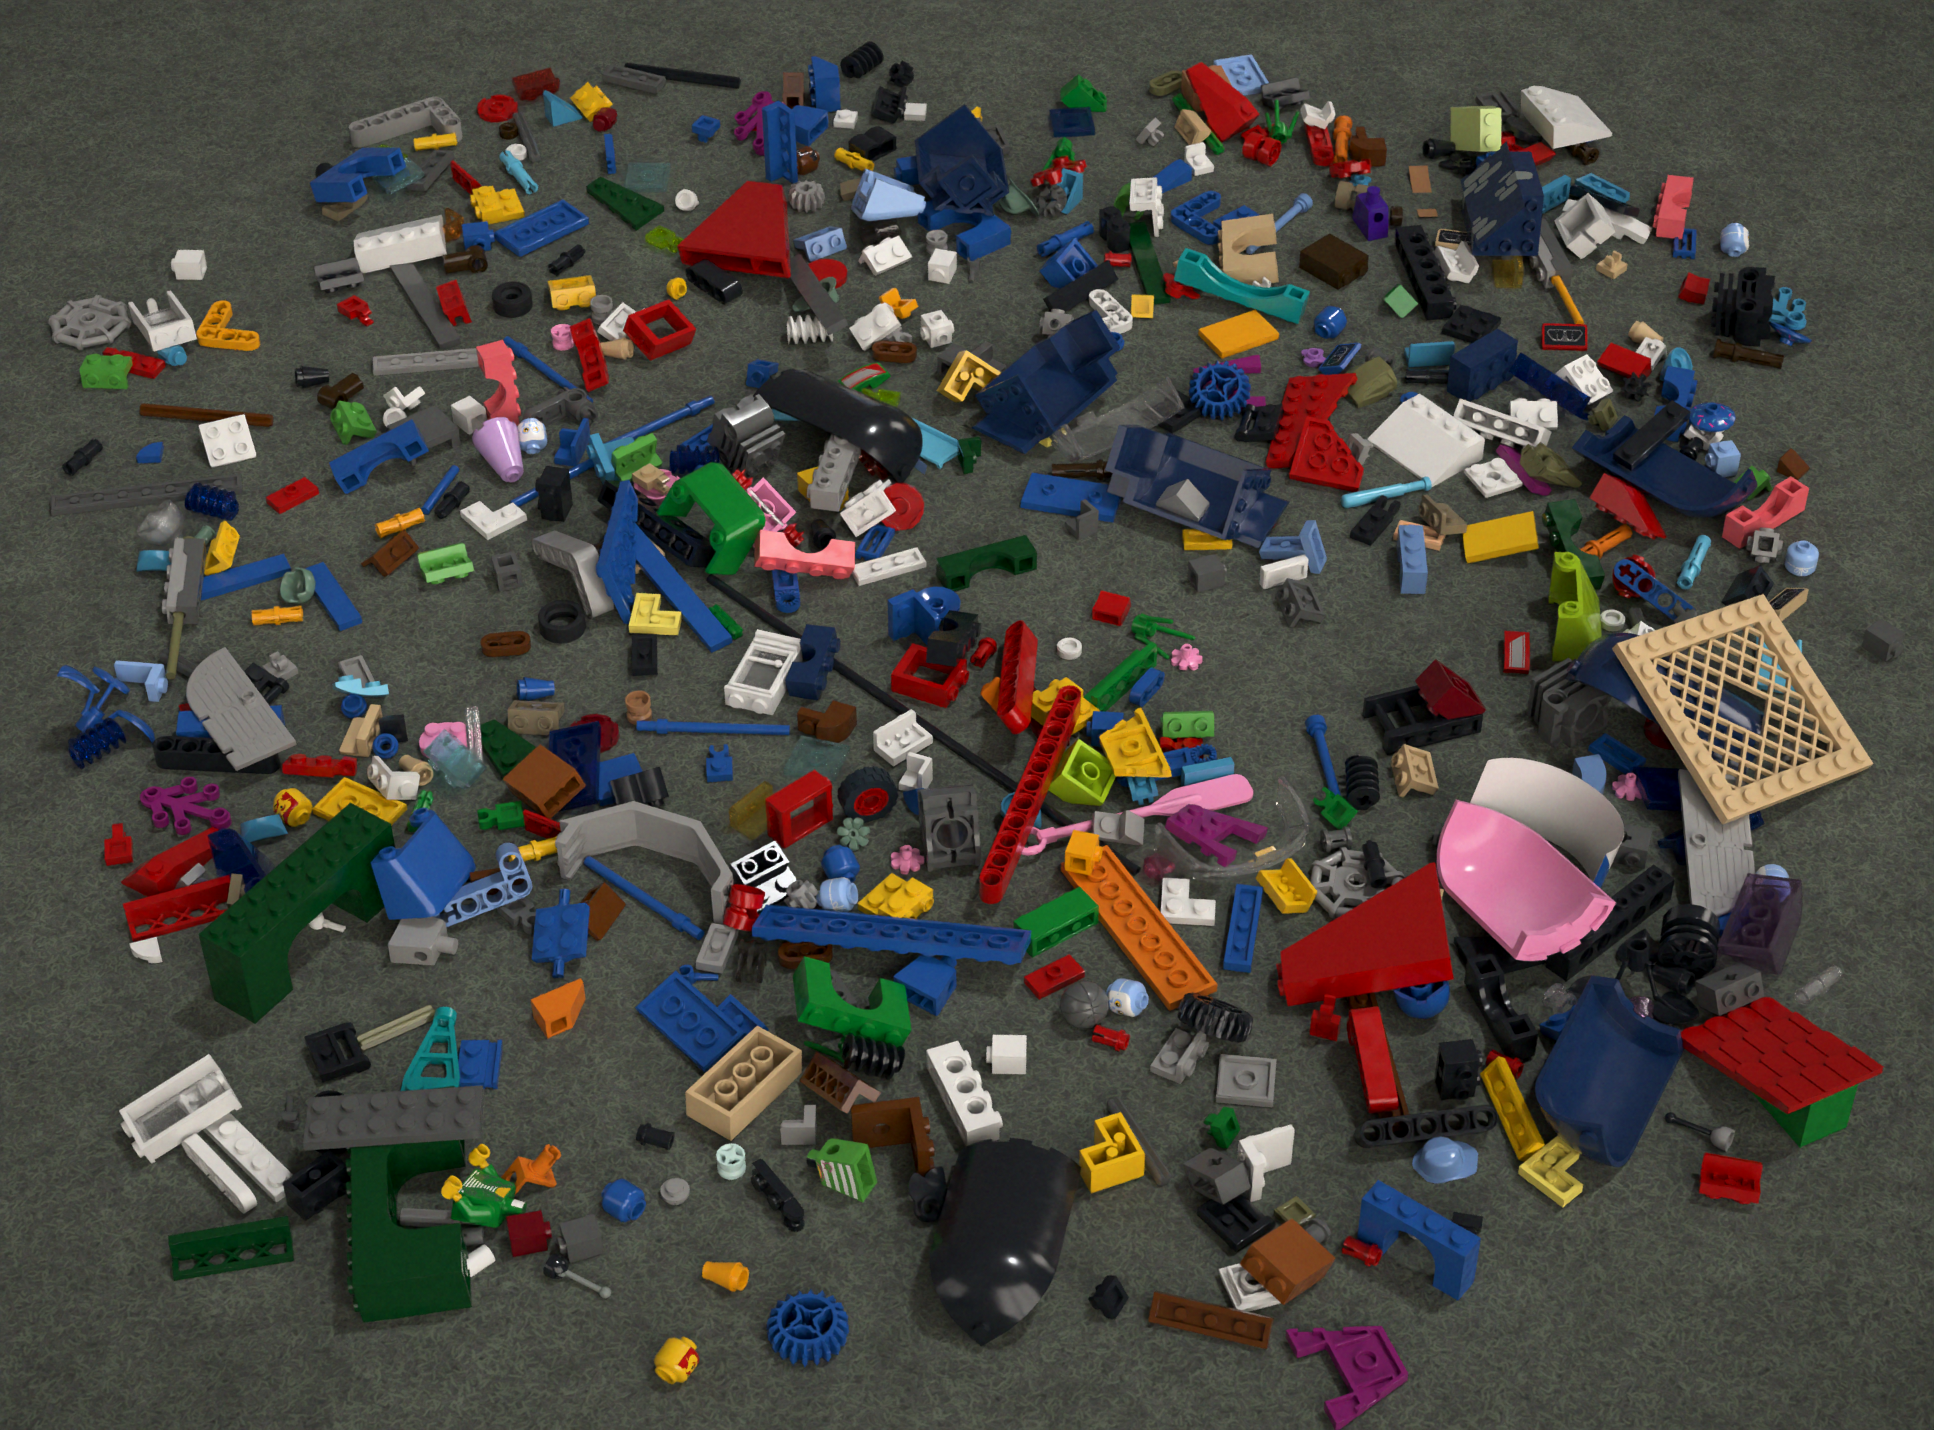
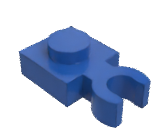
M724 744V750L721 752H716L714 745H710V758H706L707 782L733 781L732 757H729L728 745Z

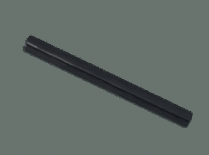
M626 63L624 66L664 76L666 80L739 89L741 84L740 78L735 76Z

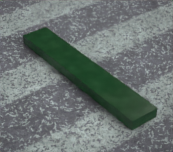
M1145 221L1129 223V247L1145 295H1154V305L1171 303V296L1165 291L1166 282L1163 280V273Z

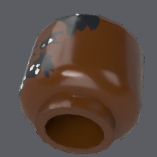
M809 146L796 149L797 173L799 175H806L817 170L820 161L818 152Z

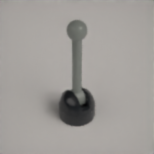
M553 1253L547 1260L543 1269L544 1275L557 1280L568 1276L595 1290L604 1299L611 1296L609 1287H600L569 1271L568 1261L564 1257Z

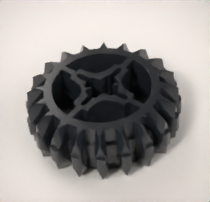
M1187 993L1180 1002L1177 1017L1182 1023L1187 1024L1188 1027L1213 1037L1237 1043L1246 1041L1248 1035H1250L1253 1017L1247 1011L1242 1010V1008L1199 993Z

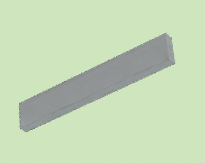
M476 348L373 357L374 376L479 367Z

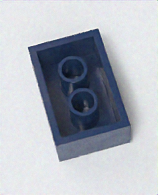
M1497 328L1451 355L1447 392L1458 399L1471 402L1474 399H1479L1489 390H1494L1504 381H1509L1515 373L1514 367L1518 341Z

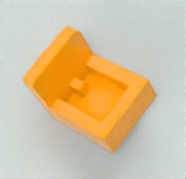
M892 288L879 297L881 304L886 302L894 309L893 313L899 319L909 317L911 311L918 308L916 299H901L897 288Z

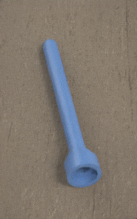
M1302 193L1295 198L1293 207L1275 222L1276 232L1298 213L1306 212L1312 207L1313 201L1309 195ZM1250 245L1246 248V253L1253 254L1261 246Z

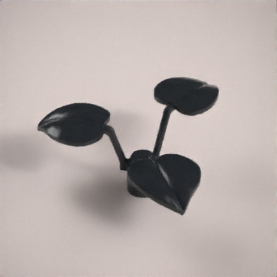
M1647 929L1639 931L1622 943L1617 950V957L1622 964L1615 979L1620 981L1627 966L1634 972H1641L1646 969L1652 995L1656 1001L1650 1006V1012L1655 1019L1666 1024H1681L1699 1017L1697 1007L1685 996L1674 992H1667L1662 997L1658 995L1651 967L1660 963L1658 958L1659 944L1651 937ZM1592 975L1577 979L1570 988L1566 989L1567 995L1575 1002H1578Z

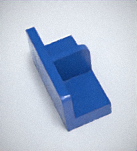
M583 418L578 430L565 428L560 430V447L554 457L555 464L574 467L579 464L589 443L590 428L588 418Z

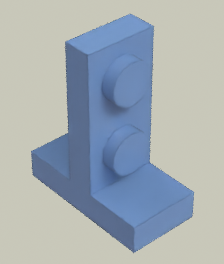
M1306 520L1299 536L1266 537L1259 551L1261 559L1273 560L1289 559L1305 554L1308 558L1310 572L1315 574L1321 573L1327 560L1316 520Z

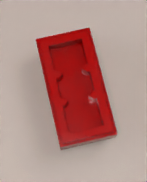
M304 477L266 497V502L276 512L281 514L318 495L319 489Z
M1069 954L1024 976V983L1040 1000L1084 978L1085 970Z

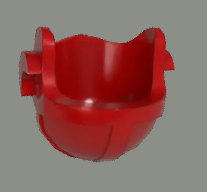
M1633 554L1632 557L1624 558L1632 561L1656 578L1654 569L1650 564L1644 562V557ZM1630 565L1626 567L1621 566L1619 568L1621 571L1620 576L1628 575L1633 580L1629 583L1633 585L1635 579L1642 573L1638 571L1635 576L1630 571ZM1613 569V584L1619 592L1618 596L1629 599L1630 596L1641 598V596L1616 578ZM1642 579L1638 584V589L1641 592H1649L1653 584L1649 579Z

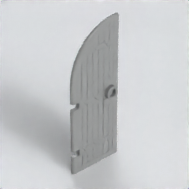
M226 647L205 658L192 672L186 687L187 702L200 721L209 718L203 721L202 725L224 754L233 751L227 754L226 758L236 771L297 745L296 740Z
M1679 769L1678 780L1690 904L1703 906L1711 910L1717 917L1723 916L1738 908L1747 899L1753 888L1755 879L1753 851L1744 850V847L1752 846L1749 815L1722 825L1690 772ZM1726 774V781L1736 786L1737 778ZM1742 781L1741 787L1746 785L1744 781Z

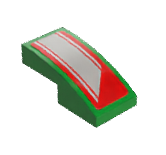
M875 362L851 371L840 378L838 382L861 392L867 386H870L872 389L877 388L890 378L891 375L879 362Z

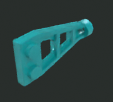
M439 1007L435 1010L433 1023L404 1075L401 1091L435 1089L448 1086L460 1087L459 1060L455 1034L457 1013L454 1009ZM433 1043H448V1053H430ZM428 1064L446 1066L447 1075L445 1078L421 1077V1074Z

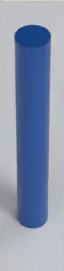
M452 465L422 506L423 514L428 515L456 477L459 472L457 466Z

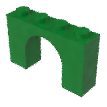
M804 956L793 974L798 1022L845 1035L852 1033L854 1037L861 1035L864 1039L872 1038L875 1042L880 1040L885 1042V1044L892 1043L896 1047L902 1046L912 1031L906 988L903 984L880 978L868 997L870 1010L850 1005L836 993L832 985L830 963Z

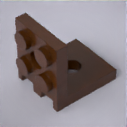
M919 1097L852 1105L850 1108L852 1142L868 1144L869 1148L911 1143L916 1173L924 1177L929 1170L935 1168L934 1160L930 1158L935 1156L933 1139H929V1135H926L930 1134L929 1118L923 1117Z

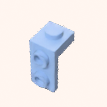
M115 661L114 668L117 679L124 682L145 683L149 701L159 702L162 693L167 692L168 680L165 676L164 664Z

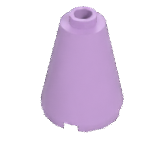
M496 417L483 423L484 427L479 431L476 428L473 433L472 441L475 448L503 481L515 482L519 480L524 470L518 429L515 422L509 421L506 417Z

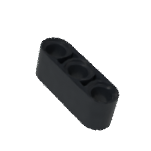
M703 259L686 268L685 273L689 282L694 283L693 285L705 293L708 292V295L718 302H722L721 304L723 305L743 294L742 286L736 278L707 259Z

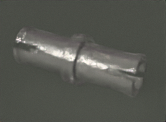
M1830 965L1820 974L1811 976L1808 979V983L1795 991L1796 1001L1805 1006L1817 996L1825 995L1829 991V987L1843 978L1841 977L1843 975L1841 969L1836 965Z

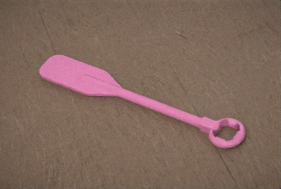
M1232 774L1175 788L1153 804L1129 811L1142 818L1152 815L1172 816L1188 804L1199 805L1204 809L1214 811L1250 801L1253 797V789L1244 776ZM1092 820L1056 829L1051 827L1039 830L1033 827L1030 834L1036 836L1039 845L1029 846L1028 848L1024 847L1021 855H1036L1043 851L1046 844L1071 836L1073 830L1091 831Z

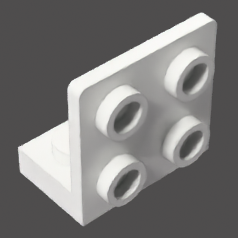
M1157 177L1131 179L1130 211L1152 210L1154 237H1159V229H1163L1164 206L1161 204L1162 186H1158Z
M1588 355L1565 365L1547 380L1551 388L1559 384L1563 387L1567 382L1571 381L1588 405L1613 392L1609 381L1603 377L1596 367V363Z
M244 414L199 425V436L201 442L204 443L211 468L256 457Z
M889 479L883 483L881 480H878L863 493H858L844 504L846 509L840 514L855 537L896 511L883 491L891 484Z
M1292 1125L1277 1127L1271 1131L1255 1136L1251 1135L1239 1140L1237 1160L1242 1161L1249 1172L1248 1181L1251 1188L1245 1191V1194L1250 1202L1261 1199L1262 1187L1265 1186L1263 1177L1265 1172L1291 1164L1295 1131Z

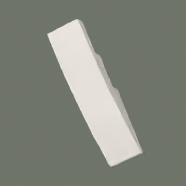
M1568 199L1560 214H1563L1577 201ZM1604 207L1615 229V233L1612 236L1621 239L1625 234L1640 244L1646 242L1652 227L1633 217Z

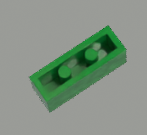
M1081 887L1064 893L1049 903H1044L1027 914L1021 915L1013 921V929L1031 930V942L1026 952L1033 958L1098 924L1099 905Z

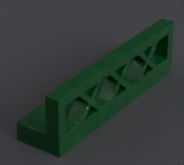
M288 1216L168 1235L174 1281L294 1261L293 1236ZM286 1244L287 1253L273 1255L268 1252L274 1245ZM253 1249L258 1252L252 1259L243 1260L238 1257L244 1250ZM223 1254L228 1257L222 1264L213 1265L208 1262L214 1255ZM193 1259L198 1262L192 1269L180 1270L179 1261Z

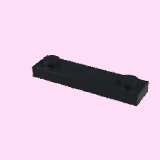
M1671 400L1613 453V460L1632 471L1690 418L1691 411Z

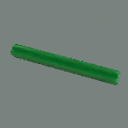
M1182 94L1173 96L1172 101L1180 112L1182 109L1195 111ZM1212 131L1204 139L1215 155L1224 152L1223 144Z

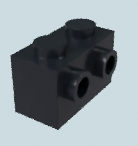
M546 466L541 477H538L535 483V490L539 494L538 510H541L542 519L565 522L573 505L569 469Z
M1473 1039L1439 1043L1434 1080L1441 1100H1465L1475 1096L1476 1086L1480 1085L1478 1070L1483 1065L1481 1051L1476 1050Z
M328 1150L282 1184L287 1205L306 1221L313 1215L320 1213L324 1207L338 1197L345 1195L347 1192L346 1182L351 1180L347 1173L346 1164L332 1151Z

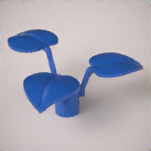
M68 665L60 668L57 677L69 678L90 690L85 707L81 712L82 716L75 724L79 730L92 737L99 726L104 728L108 722L119 716L136 725L148 736L151 743L154 742L155 735L152 728L142 719L127 711L117 710L106 719H103L105 714L100 708L114 687L124 694H128L130 689L126 684L112 677L105 670L94 666L92 671L98 677L108 682L109 687L97 705L90 708L94 694H98L100 690L75 668Z

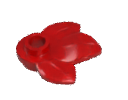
M1171 273L1163 275V280L1166 282L1165 291L1170 296L1181 298L1182 295H1185L1191 299H1199L1201 297L1194 291V287L1174 281L1175 276Z

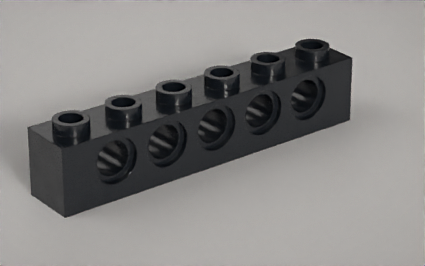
M1422 225L1396 227L1394 244L1426 320L1450 318L1453 315V310H1456L1457 307L1455 296L1452 297L1450 284L1446 283L1445 273L1441 271L1439 259L1434 255V247L1429 244L1428 233L1424 232Z
M605 480L597 501L610 511H612V506H614L616 492H618L621 481ZM633 487L638 497L637 522L635 523L644 534L689 567L707 568L716 553L710 541L677 517L658 515L656 512L660 505Z
M1653 864L1611 897L1616 904L1596 931L1592 929L1580 939L1581 944L1564 954L1557 952L1548 955L1545 967L1567 982L1669 902L1675 878Z

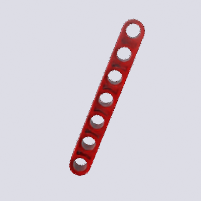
M1023 620L1014 622L1005 633L997 716L1014 735L1024 731L1031 721L1038 639Z

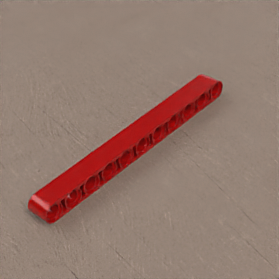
M1067 685L1058 691L980 873L979 896L984 903L996 904L1003 899L1080 715L1081 691L1075 686Z

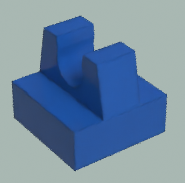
M702 115L691 125L692 132L698 135L699 141L706 143L708 137L710 138L715 135V132L720 128V120Z

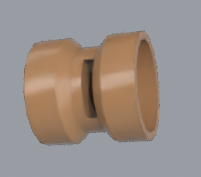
M633 691L625 697L627 719L631 724L637 725V721H650L652 719L651 699L648 693Z

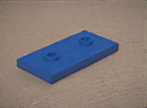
M561 200L495 231L494 239L518 257H521L588 225L589 218L565 200Z
M1032 473L1021 500V508L1076 517L1080 515V501L1086 499L1099 510L1098 520L1113 522L1122 498L1108 493V484Z
M676 970L635 1007L638 1013L704 1073L711 1069L746 1036V1033Z

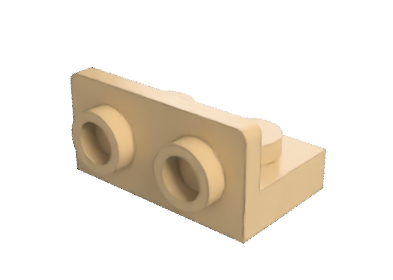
M1403 744L1399 751L1394 753L1391 758V767L1398 796L1405 797L1411 788L1418 792L1434 795L1439 788L1430 752Z

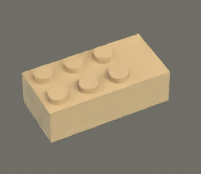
M756 1026L685 1092L686 1115L732 1141L802 1073V1050Z

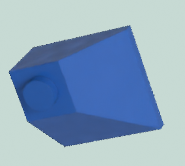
M1073 238L1048 259L1039 271L1051 286L1062 288L1098 265L1077 239Z

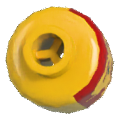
M284 789L275 796L273 811L275 815H280L284 824L289 827H296L305 824L309 820L312 812V803L298 789Z
M686 1337L667 1339L654 1357L656 1374L669 1384L685 1382L700 1361L699 1355L695 1351L697 1348L695 1343Z

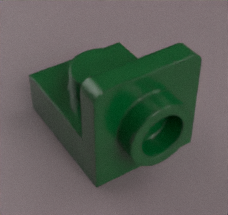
M980 437L958 439L957 457L963 473H973V464L977 462L976 457L981 456Z

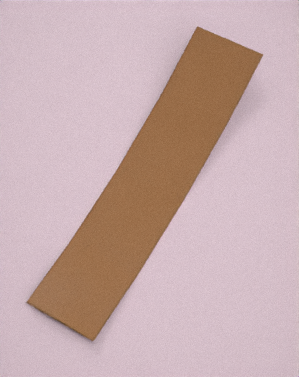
M1409 166L1413 193L1432 192L1428 166ZM1417 209L1419 217H1438L1436 209Z

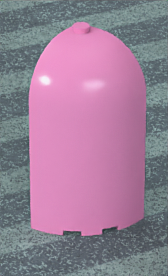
M1455 800L1442 828L1438 842L1437 871L1444 890L1516 960L1538 961L1545 960L1548 955L1557 952L1564 954L1580 945V939L1592 929L1596 931L1602 925L1616 902L1547 840L1526 825L1502 813L1483 806Z

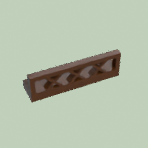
M817 1051L799 1080L847 1114L859 1094L876 1102L881 1093Z

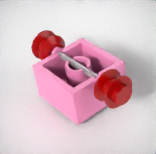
M737 469L732 476L765 514L766 522L763 530L780 531L785 534L788 542L794 548L797 547L804 540L801 536L804 531L798 533L795 530L796 523L789 524L788 526L786 524L796 511L764 477L753 487L749 488L753 477L746 478L744 476L745 469L742 472Z

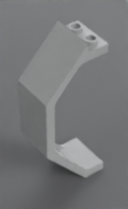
M635 801L559 821L561 833L556 838L555 847L558 852V866L560 867L561 878L571 880L588 856L629 846L644 847L695 863L712 887L711 897L714 923L725 925L723 923L726 907L731 906V903L728 902L730 887L733 885V874L701 821Z

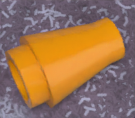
M707 1261L702 1269V1277L735 1292L736 1290L741 1291L746 1287L749 1270L740 1262Z

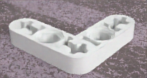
M1097 289L1090 292L1089 305L1098 311L1110 332L1121 334L1132 328V315L1107 291Z

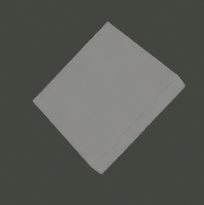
M1220 1054L1216 1102L1273 1108L1277 1059Z

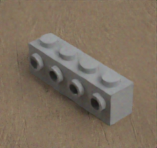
M831 434L829 440L825 441L824 454L820 455L818 469H815L813 472V483L809 484L807 488V498H810L811 508L839 512L861 454L860 448Z

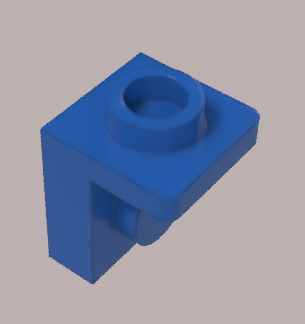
M759 359L749 363L746 385L760 388L770 379V375L778 372L779 363Z

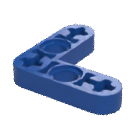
M1207 191L1181 204L1171 211V222L1205 244L1218 243L1219 228L1201 217L1220 207L1221 195L1216 191Z

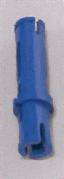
M1086 221L1062 234L1051 236V239L1037 245L1038 254H1041V257H1045L1052 252L1059 251L1073 238H1076L1078 241L1083 237L1093 234V225Z

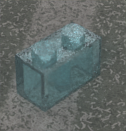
M445 729L423 751L430 758L428 760L429 765L438 772L442 770L446 774L444 780L453 788L459 786L467 790L487 769L454 734Z

